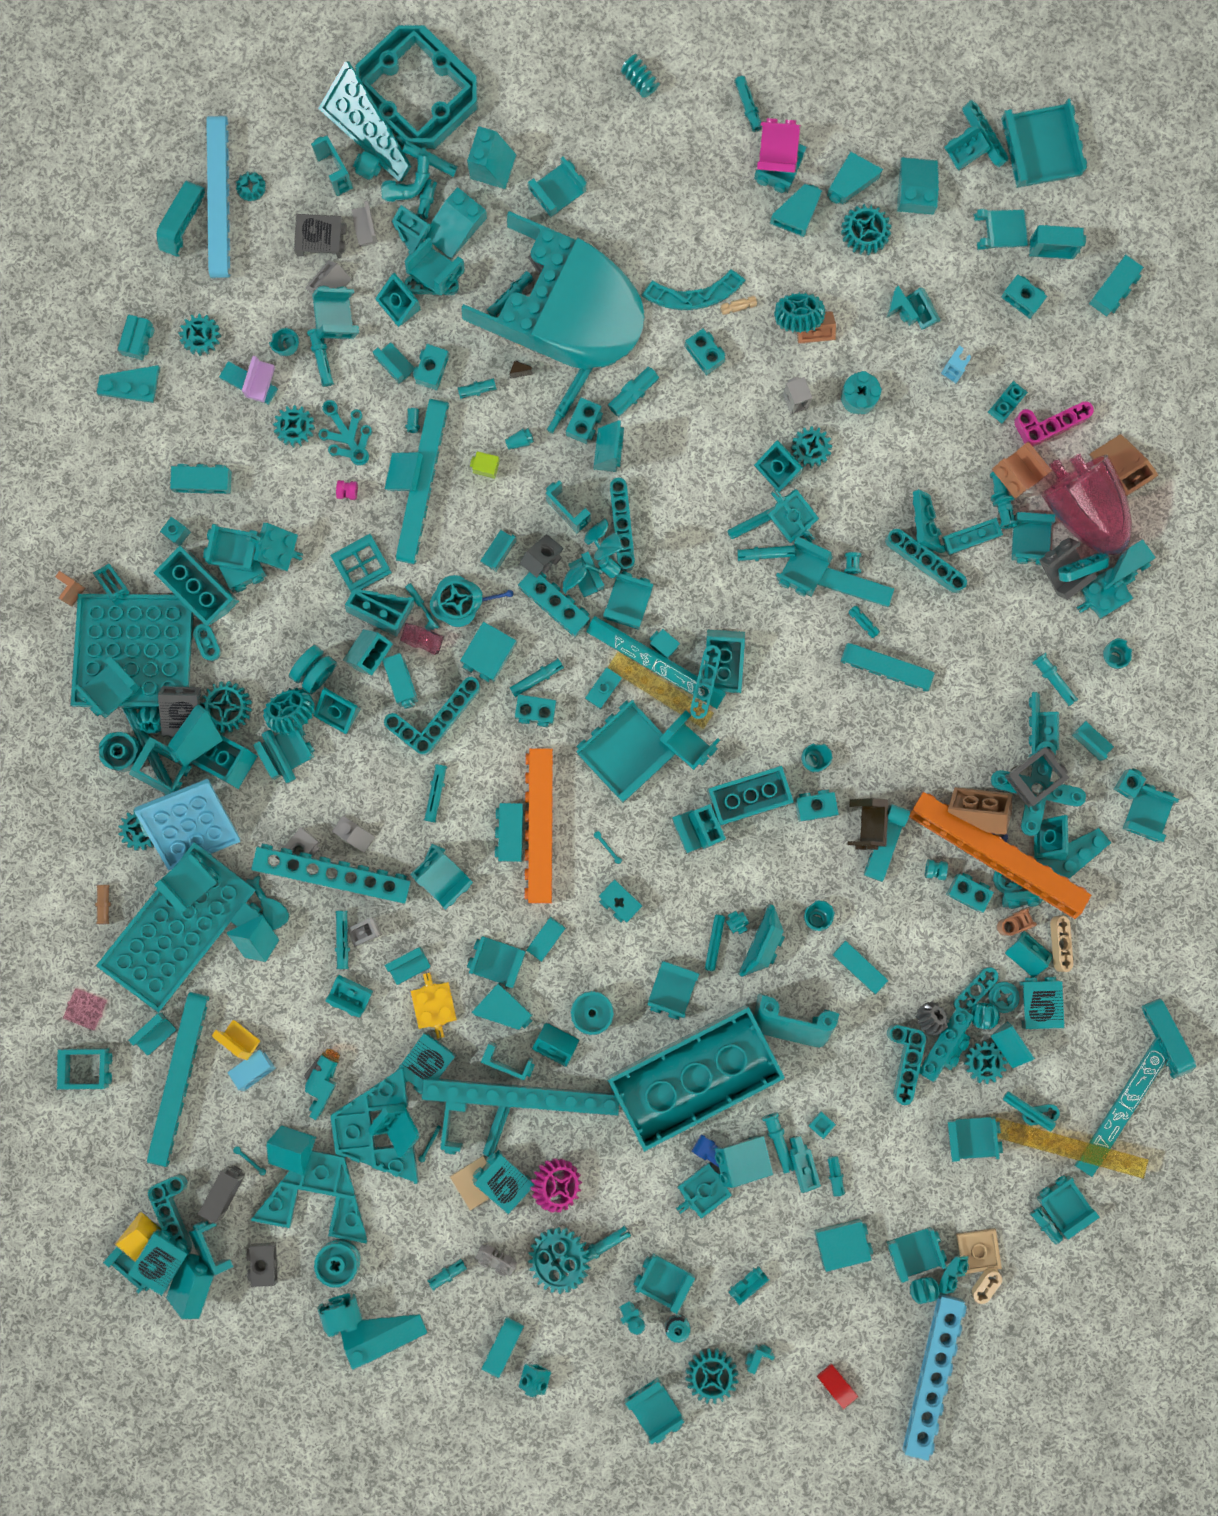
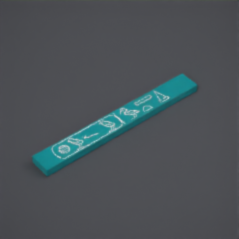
M593 617L586 631L588 634L694 695L698 676L598 617ZM701 686L698 689L699 696H708L709 689L706 686ZM714 686L709 705L718 709L726 693Z
M1156 1038L1074 1165L1090 1177L1094 1176L1167 1060Z

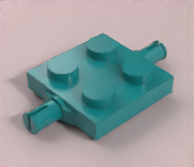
M778 489L773 490L770 494L777 503L766 513L789 543L793 542L797 536L802 535L807 541L813 542L815 537L809 530L819 520L813 509L797 489H794L784 497Z
M263 522L258 536L249 533L248 537H246L247 541L255 543L253 560L288 571L292 558L299 561L303 559L300 557L303 556V553L295 551L298 535L280 527Z
M1111 567L1081 589L1086 602L1077 606V610H1079V613H1082L1090 608L1097 614L1099 619H1102L1133 600L1127 585L1135 581V577L1130 580L1125 578L1123 579L1124 583L1119 587L1114 588L1112 586L1106 590L1105 586L1113 571V567Z
M707 1163L677 1186L683 1194L685 1201L676 1209L681 1215L688 1208H691L702 1219L731 1197L732 1194L722 1184L720 1174L714 1171L711 1165Z

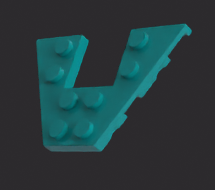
M401 1067L330 1115L335 1154L349 1157L355 1162H362L372 1166L371 1168L384 1173H391L395 1177L399 1176L414 1182V1184H418L419 1179L414 1146L405 1157L399 1158L393 1146L375 1148L374 1136H371L368 1131L372 1125L370 1111H380L383 1107L390 1104L392 1106L404 1104L406 1108L409 1106L404 1067Z
M312 1150L304 1175L289 1171L251 1219L254 1222L290 1228L298 1190H304L336 1197L328 1236L365 1244L368 1242L346 1158L330 1153Z

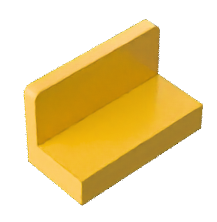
M232 1020L225 1032L215 1030L212 1034V1037L236 1057L244 1060L250 1058L260 1043L256 1036L235 1020Z

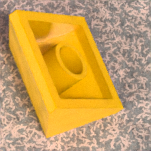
M140 1212L115 1245L136 1262L153 1233L158 1229L160 1231L162 1229L143 1212Z

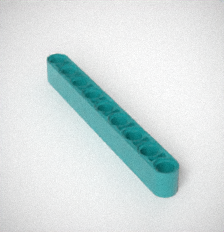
M429 399L418 449V452L423 454L416 491H409L396 553V561L416 564L415 556L418 555L419 537H422L423 518H426L428 508L426 504L427 500L430 499L432 489L430 485L434 480L436 470L434 466L438 461V447L441 446L442 428H445L446 409H449V402Z
M189 992L186 998L147 1163L168 1167L170 1163L168 1159L169 1155H172L175 1143L173 1139L174 1135L177 1134L178 1118L181 1116L184 1106L183 1098L186 1097L189 1085L187 1081L188 1077H191L194 1065L192 1061L197 1053L198 1045L196 1044L197 1040L200 1039L203 1028L201 1026L202 1020H205L208 1008L206 1003L210 999L207 995Z

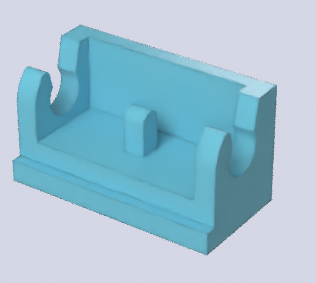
M960 345L941 372V374L954 383L958 382L971 358L968 355L966 360H960L959 355L962 354L964 349Z
M259 1049L248 1060L242 1061L227 1073L238 1090L246 1091L276 1068L266 1053Z

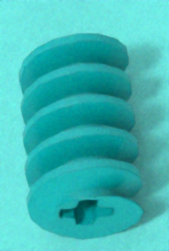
M633 54L624 62L621 73L626 76V79L635 87V90L640 92V96L645 98L655 92L660 83L654 84L657 79L656 76L649 78L652 71L649 70L645 73L647 65L641 66L643 63L642 59L636 61L638 55Z

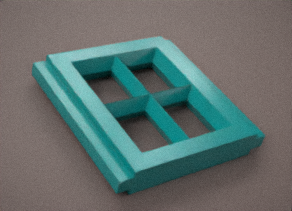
M371 534L330 555L351 593L353 589L363 590L392 574ZM370 546L374 555L361 561L357 552ZM354 555L359 564L346 570L341 561ZM377 558L381 567L368 573L364 564ZM361 567L365 576L352 582L348 573Z

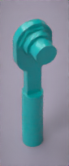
M411 583L405 586L406 590L414 598L416 604L421 606L429 620L428 624L425 625L426 630L430 632L432 629H438L440 625L424 605L421 596Z

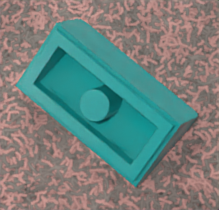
M920 287L906 296L918 315L917 322L921 330L941 321L924 288Z

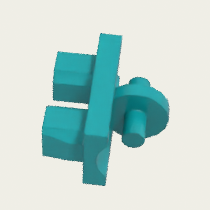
M628 1301L619 1307L624 1316L620 1320L623 1325L628 1326L632 1334H642L645 1330V1322L642 1318L645 1316L641 1310L636 1309L634 1304Z

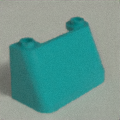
M759 993L753 1015L763 1035L817 1048L827 1044L839 1019V1013L826 1009L819 1016H813L811 1023L779 1016L780 1005L778 1001Z

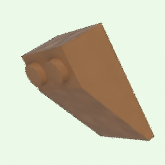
M954 787L948 812L985 832L1007 834L1012 814L1013 794Z

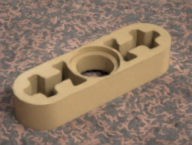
M1054 916L1050 922L1053 965L1058 972H1069L1073 968L1070 921L1066 916ZM1061 939L1064 941L1063 949L1059 945Z

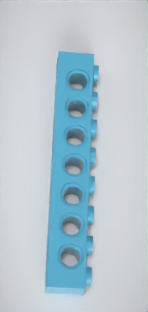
M940 1293L936 1302L902 1448L904 1454L929 1461L930 1455L934 1453V1435H937L939 1431V1423L937 1422L939 1415H942L944 1404L942 1403L943 1396H946L948 1392L947 1379L953 1371V1364L951 1362L952 1357H955L957 1353V1337H960L962 1332L961 1318L965 1317L966 1314L965 1302L960 1298ZM952 1313L953 1319L950 1322H945V1316ZM942 1334H949V1338L946 1341H940ZM938 1353H944V1358L941 1361H936ZM933 1373H940L937 1380H931ZM930 1392H934L935 1397L932 1400H927V1395ZM925 1412H930V1418L923 1420L922 1415ZM920 1432H926L924 1439H917Z

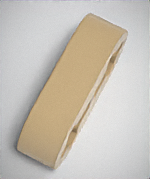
M987 1268L973 1286L971 1293L977 1303H987L1001 1285L1002 1277L996 1268ZM995 1275V1280H989V1276L993 1277ZM984 1291V1293H985L984 1296H983V1295L978 1296V1294H977L978 1292H981V1293H982V1292Z

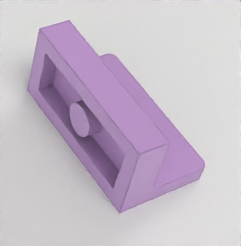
M256 356L252 357L242 388L246 398L265 402L275 370L274 365L261 362Z

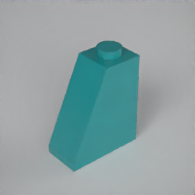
M850 151L831 184L827 196L833 203L845 204L880 178L883 169Z
M804 184L772 214L770 224L804 237L822 190L815 185Z
M199 704L194 707L168 744L171 750L169 754L175 763L179 762L183 766H186L223 741L209 714Z
M499 983L471 1012L475 1016L517 1030L521 1027L525 1029L533 1021L530 1018L533 1014Z

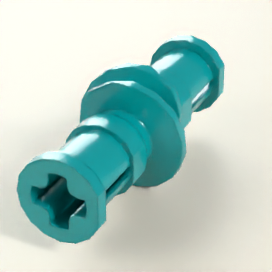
M992 472L990 473V478L993 480L994 494L991 496V501L993 502V507H998L1001 519L1000 528H1013L1017 526L1011 501L1015 500L1013 495L1009 496V490L997 475Z

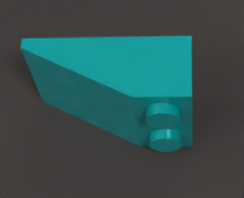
M901 157L897 212L934 215L938 207L939 194L938 160Z
M457 187L445 200L431 222L432 227L425 239L430 237L432 244L452 260L486 221L487 212L481 205Z
M707 629L706 648L714 645L721 651L714 686L723 692L741 693L745 632ZM712 648L711 651H707V655L710 658L709 662L705 660V664L716 667V662L712 663L714 657L718 656V653ZM706 667L704 677L711 678L714 674L713 669Z
M220 735L223 740L222 742L190 763L239 789L258 756L245 747Z

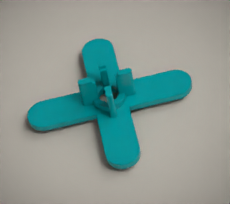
M1041 742L1036 748L1037 752L1041 748L1046 747L1051 749L1056 755V748L1051 742ZM1043 756L1033 762L1031 776L1018 774L1031 792L1033 784H1040L1042 786V789L1039 790V793H1041L1054 783L1050 781L1053 769ZM998 770L992 774L991 784L994 788L1018 794L1005 778L1010 772ZM1061 784L1034 806L1028 807L1025 804L1020 825L1022 832L1025 835L1033 836L1040 831L1046 800L1078 807L1086 801L1084 790Z

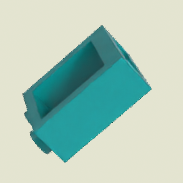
M1038 225L1030 238L1029 257L1074 259L1086 244L1084 228Z
M399 653L384 658L382 661L396 703L400 707H404V709L414 707L415 702H418V698L404 657Z
M150 737L132 766L129 775L166 795L178 791L183 784L180 782L182 776L187 777L192 768L189 764L183 766L181 763L176 762L182 768L171 787L140 771L152 750L173 761L169 754L171 752L170 748Z
M110 1048L59 1049L57 1054V1089L109 1088V1084L112 1083V1073L109 1072V1065L113 1061ZM100 1054L99 1083H70L71 1055Z

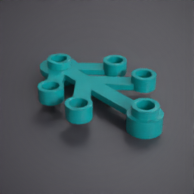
M333 400L325 401L322 405V410L326 416L333 419L341 434L321 429L318 436L323 441L333 440L348 444L351 449H342L332 444L328 447V452L331 456L348 457L357 466L365 465L369 460L366 446L368 438L372 435L371 427L369 425L361 427L360 432L362 435L359 445H357L354 439L358 423L363 417L361 411L355 409L351 412V422L348 430L338 415L336 402ZM330 406L334 407L333 412H328L327 409ZM354 413H360V417L354 418ZM365 428L370 429L368 434L363 433ZM327 432L328 435L327 437L323 438L321 437V433ZM333 447L337 448L336 453H331ZM361 453L363 458L359 460L356 456Z

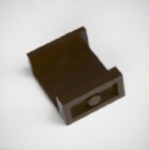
M877 798L850 799L849 807L862 808L860 841H848L847 845L855 846V850H878V846H886L889 800Z

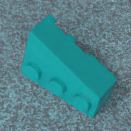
M353 589L345 603V609L347 613L397 637L415 603L413 597L404 598L393 594L385 595L373 591Z

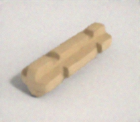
M750 296L747 297L748 299H738L731 301L730 304L728 302L723 303L720 306L723 315L730 314V311L737 312L745 310L747 307H756V297Z

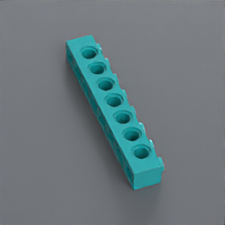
M264 843L256 847L251 868L253 871L406 903L411 882L410 879H407V875L396 873L395 876L388 875V871L377 869L374 872L364 865H358L356 868L350 866L349 862L339 860L338 863L331 862V858L320 856L319 859L311 858L312 854L300 852V855L293 854V850L287 848L275 850L273 845ZM277 855L280 859L279 864L271 865L268 861L269 857ZM291 859L297 860L299 867L294 870L290 869L288 861ZM313 863L318 866V871L315 874L307 871L309 864ZM329 868H335L338 874L334 878H329L326 875V871ZM354 872L357 875L356 880L348 882L345 879L347 873ZM368 876L376 879L373 886H367L364 883ZM389 880L395 883L394 888L390 891L385 890L383 887L384 883Z

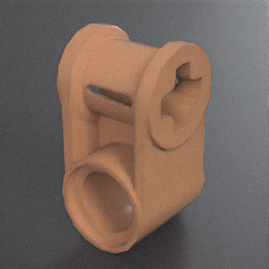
M1026 907L1001 919L997 924L998 932L1004 936H1012L1036 926V922H1033L1029 913L1030 908ZM1006 922H1009L1011 925L1009 932H1006L1004 929Z

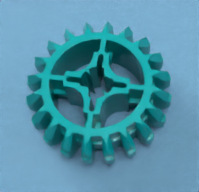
M864 203L861 209L856 206L854 211L849 210L848 215H845L843 219L845 222L841 224V228H843L841 235H844L843 242H848L847 248L854 246L853 253L859 249L860 255L864 251H866L867 255H870L871 250L876 254L878 249L882 250L884 244L888 243V238L891 236V231L889 230H891L892 225L888 224L890 221L889 217L884 218L885 211L879 212V207L875 210L871 204L869 208H866ZM867 217L868 219L861 220L860 218ZM874 221L879 225L881 232L874 226ZM870 224L869 229L864 233V235H862L864 232L863 229L867 228ZM852 227H854V230L858 232V238L854 235ZM865 239H872V240H874V241H869V242H867V241H864V240H865Z
M800 292L798 294L791 293L790 296L785 295L784 298L779 299L775 306L774 317L776 324L780 325V329H785L786 332L792 331V333L799 332L801 334V332L808 333L809 330L815 331V328L820 327L825 319V305L819 297H814V294L808 295L807 292L804 294H800Z
M221 681L219 682V688L216 684H213V691L206 689L209 695L208 697L202 695L206 702H200V706L205 707L217 730L220 728V731L225 733L227 727V730L231 733L233 732V726L237 730L240 729L239 722L242 725H246L243 718L250 719L246 711L252 712V708L247 707V705L252 704V701L246 700L250 695L248 693L243 694L245 688H239L237 683L232 686L230 681H227L225 686L224 682ZM225 692L220 701L213 702L219 694ZM231 692L238 696L241 706L232 703ZM227 703L233 708H226V710H224L219 706H225ZM212 708L220 711L221 722L217 721L213 716ZM239 712L233 720L227 722L231 713Z
M289 688L288 691L282 690V693L276 694L274 698H270L271 702L266 703V708L263 710V717L268 728L275 733L279 732L282 735L286 732L290 734L291 731L296 732L298 728L308 724V720L312 719V714L315 713V705L310 694L303 689L295 688L292 690Z
M707 1348L708 1354L704 1355L703 1350H700L701 1357L699 1358L694 1354L693 1358L696 1362L689 1361L688 1365L692 1368H686L685 1370L689 1374L685 1377V1380L690 1382L687 1387L688 1389H693L691 1392L693 1396L698 1394L699 1401L705 1397L706 1404L709 1403L710 1399L713 1400V1404H716V1398H720V1401L724 1402L723 1395L730 1398L731 1394L728 1390L735 1391L736 1388L732 1384H738V1379L735 1377L739 1373L737 1370H734L737 1367L736 1363H731V1356L725 1359V1351L719 1356L717 1348L714 1350V1354H711V1349ZM716 1361L720 1364H717L714 1367H710L706 1364V1362ZM700 1367L704 1377L698 1384L696 1382V1373ZM726 1368L728 1378L724 1385L720 1380V1376L723 1373L722 1370ZM707 1371L712 1375L715 1374L716 1380L709 1378ZM709 1386H715L718 1390H716V1391H707V1390H704L703 1388H707V1387H709Z

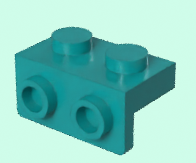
M977 125L967 128L961 136L951 139L944 147L958 171L991 149Z
M338 975L325 1002L334 1008L346 1011L351 1016L360 1018L367 1008L373 991Z

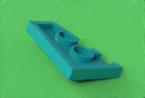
M920 489L913 491L914 520L918 544L937 553L946 552L945 545L940 543L939 536L942 535L940 528H937L934 522L936 514L930 494Z

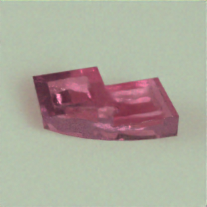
M405 623L400 641L414 648L420 647L437 655L440 652L444 636L428 629Z

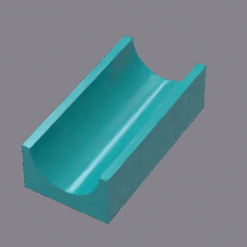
M746 1005L607 1076L608 1082L644 1152L785 1079L750 1008Z

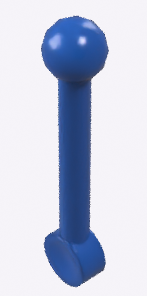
M508 590L506 593L483 597L482 602L506 596L512 597L514 593L512 590Z

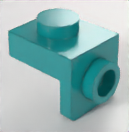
M761 1344V1347L755 1345L752 1354L748 1353L745 1360L747 1371L755 1375L762 1357L774 1361L775 1355L772 1353V1349Z

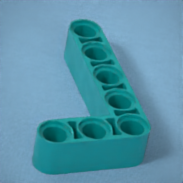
M474 677L464 679L422 733L395 713H390L385 717L384 725L418 754L428 755L479 693L480 684ZM469 682L476 683L474 691L466 689ZM457 697L464 698V704L462 706H456L454 704V701ZM445 712L452 713L450 721L443 720L442 716ZM392 718L398 719L396 727L389 726V721ZM435 726L440 728L438 736H432L430 733L431 729ZM406 730L413 731V737L411 739L404 738V732ZM423 741L428 742V749L426 751H420L418 748L419 744Z

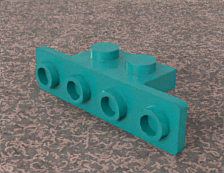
M1032 692V697H1029V707L1032 708V716H1029V726L1032 727V735H1029V745L1032 746V754H1029V757L1035 754L1037 746L1044 741L1051 742L1056 750H1059V712H1040V694Z
M960 1007L956 1008L947 1023L948 1028L940 1034L921 1065L920 1075L935 1082L944 1067L951 1071L958 1064L960 1055L968 1048L971 1037L965 1032L974 1019V1015Z

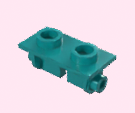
M759 1266L753 1267V1270L743 1280L730 1287L728 1293L740 1306L765 1285L769 1278Z

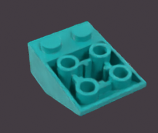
M621 420L598 428L594 470L616 472V468L621 466L624 441V427H621Z

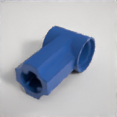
M701 1134L691 1152L719 1167L715 1160V1148L719 1146Z

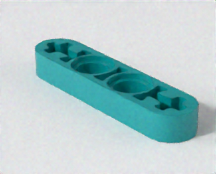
M970 100L963 106L962 111L971 127L977 125L991 148L987 151V154L993 164L1001 167L1008 161V155L978 104Z
M714 645L708 646L704 650L690 708L691 715L696 719H702L706 716L721 658L720 649ZM712 648L718 653V656L714 657L712 663L716 662V667L710 664L704 665L705 660L709 662L710 656L707 655V651H711ZM710 667L713 669L714 674L711 678L703 676L702 671L704 668ZM701 686H706L709 689L708 696H699L698 689ZM696 698L707 700V704L702 703V709L705 712L701 713L700 716H697L696 712L693 711L694 707L697 708L699 702H695Z

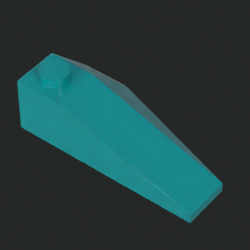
M420 1314L362 1319L357 1324V1329L350 1332L346 1330L340 1331L344 1352L352 1370L370 1363L428 1333Z

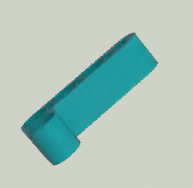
M189 181L184 182L158 226L156 237L160 251L179 257V250L183 248L182 236L202 203L205 187Z
M893 804L888 805L886 846H878V850H874L870 854L864 876L883 882L902 827H905L908 821L910 810Z
M1159 998L1142 1005L1141 1008L1168 1060L1166 1067L1168 1066L1171 1071L1170 1076L1176 1079L1192 1072L1196 1068L1195 1060L1163 1000Z
M891 1025L887 1030L888 1038L895 1043L904 1045L893 1097L899 1104L909 1105L914 1099L926 1036L922 1031L914 1028ZM896 1028H899L901 1031V1036L898 1039H894L892 1036V1032ZM914 1033L920 1035L918 1043H913L911 1040ZM914 1052L916 1055L915 1061L908 1062V1054ZM910 1071L912 1078L906 1082L903 1079V1075L905 1072ZM901 1084H904V1085H906V1086H910V1088H909V1089H908L907 1087L904 1088V1087L901 1086ZM905 1089V1093L908 1096L907 1098H903L902 1101V1098L899 1097L900 1093L903 1094Z
M177 1174L150 1187L148 1198L161 1229L169 1232L173 1239L181 1235L182 1238L178 1240L185 1242L189 1246L188 1248L192 1250V1241L173 1196L186 1189L188 1182L185 1176ZM175 1179L180 1181V1189H176L173 1186ZM156 1188H160L163 1191L162 1197H158L155 1194ZM163 1206L169 1207L170 1215L163 1213ZM171 1224L178 1227V1233H173L170 1230Z

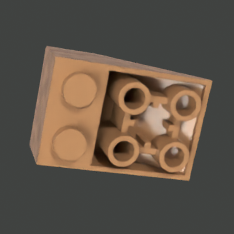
M1119 434L1089 454L1120 500L1128 497L1158 476L1149 460L1122 434Z

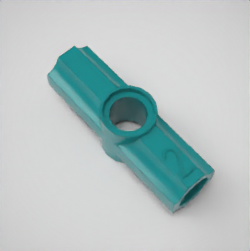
M648 366L634 380L631 379L624 385L621 392L608 404L609 409L616 416L620 417L630 406L637 404V400L640 397L643 398L646 391L659 380L657 373Z

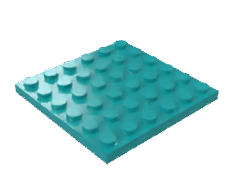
M78 594L70 705L72 707L92 706L88 701L84 703L77 696L79 691L75 686L79 685L83 688L107 666L105 660L109 656L140 687L118 708H159L158 693L162 686L189 687L193 612L176 595L123 594L122 598H116V601L113 603L107 594Z

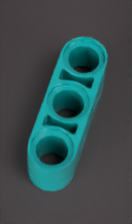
M508 1317L505 1318V1322L501 1326L481 1370L497 1378L501 1376L524 1325Z

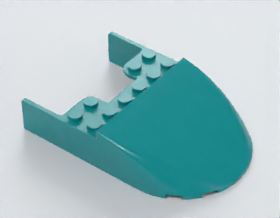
M508 211L507 228L536 240L530 254L533 261L544 266L530 297L521 293H512L508 297L499 317L495 318L463 304L461 307L462 320L565 365L579 369L607 367L615 364L622 357L627 356L637 344L644 325V308L641 297L627 275L612 260L582 239L577 237L575 240Z

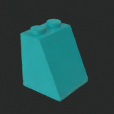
M478 126L467 163L470 179L506 190L517 154L497 131Z

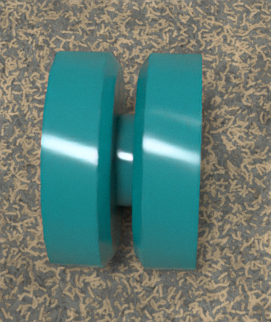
M313 645L294 664L289 673V678L295 683L303 682L302 688L309 694H313L331 676L337 666V662L330 656L323 657L324 651L317 645Z
M588 991L579 995L573 1002L571 1009L573 1024L579 1031L588 1035L600 1034L607 1030L612 1023L614 1015L613 1006L608 997L596 991ZM593 1009L596 1011L594 1017L589 1016V1010Z
M335 1239L328 1242L318 1252L314 1260L316 1277L322 1284L331 1288H340L347 1285L359 1270L361 1260L359 1251L353 1243L345 1239Z

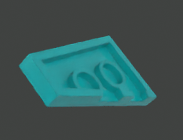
M155 365L100 375L96 394L154 403L160 366Z

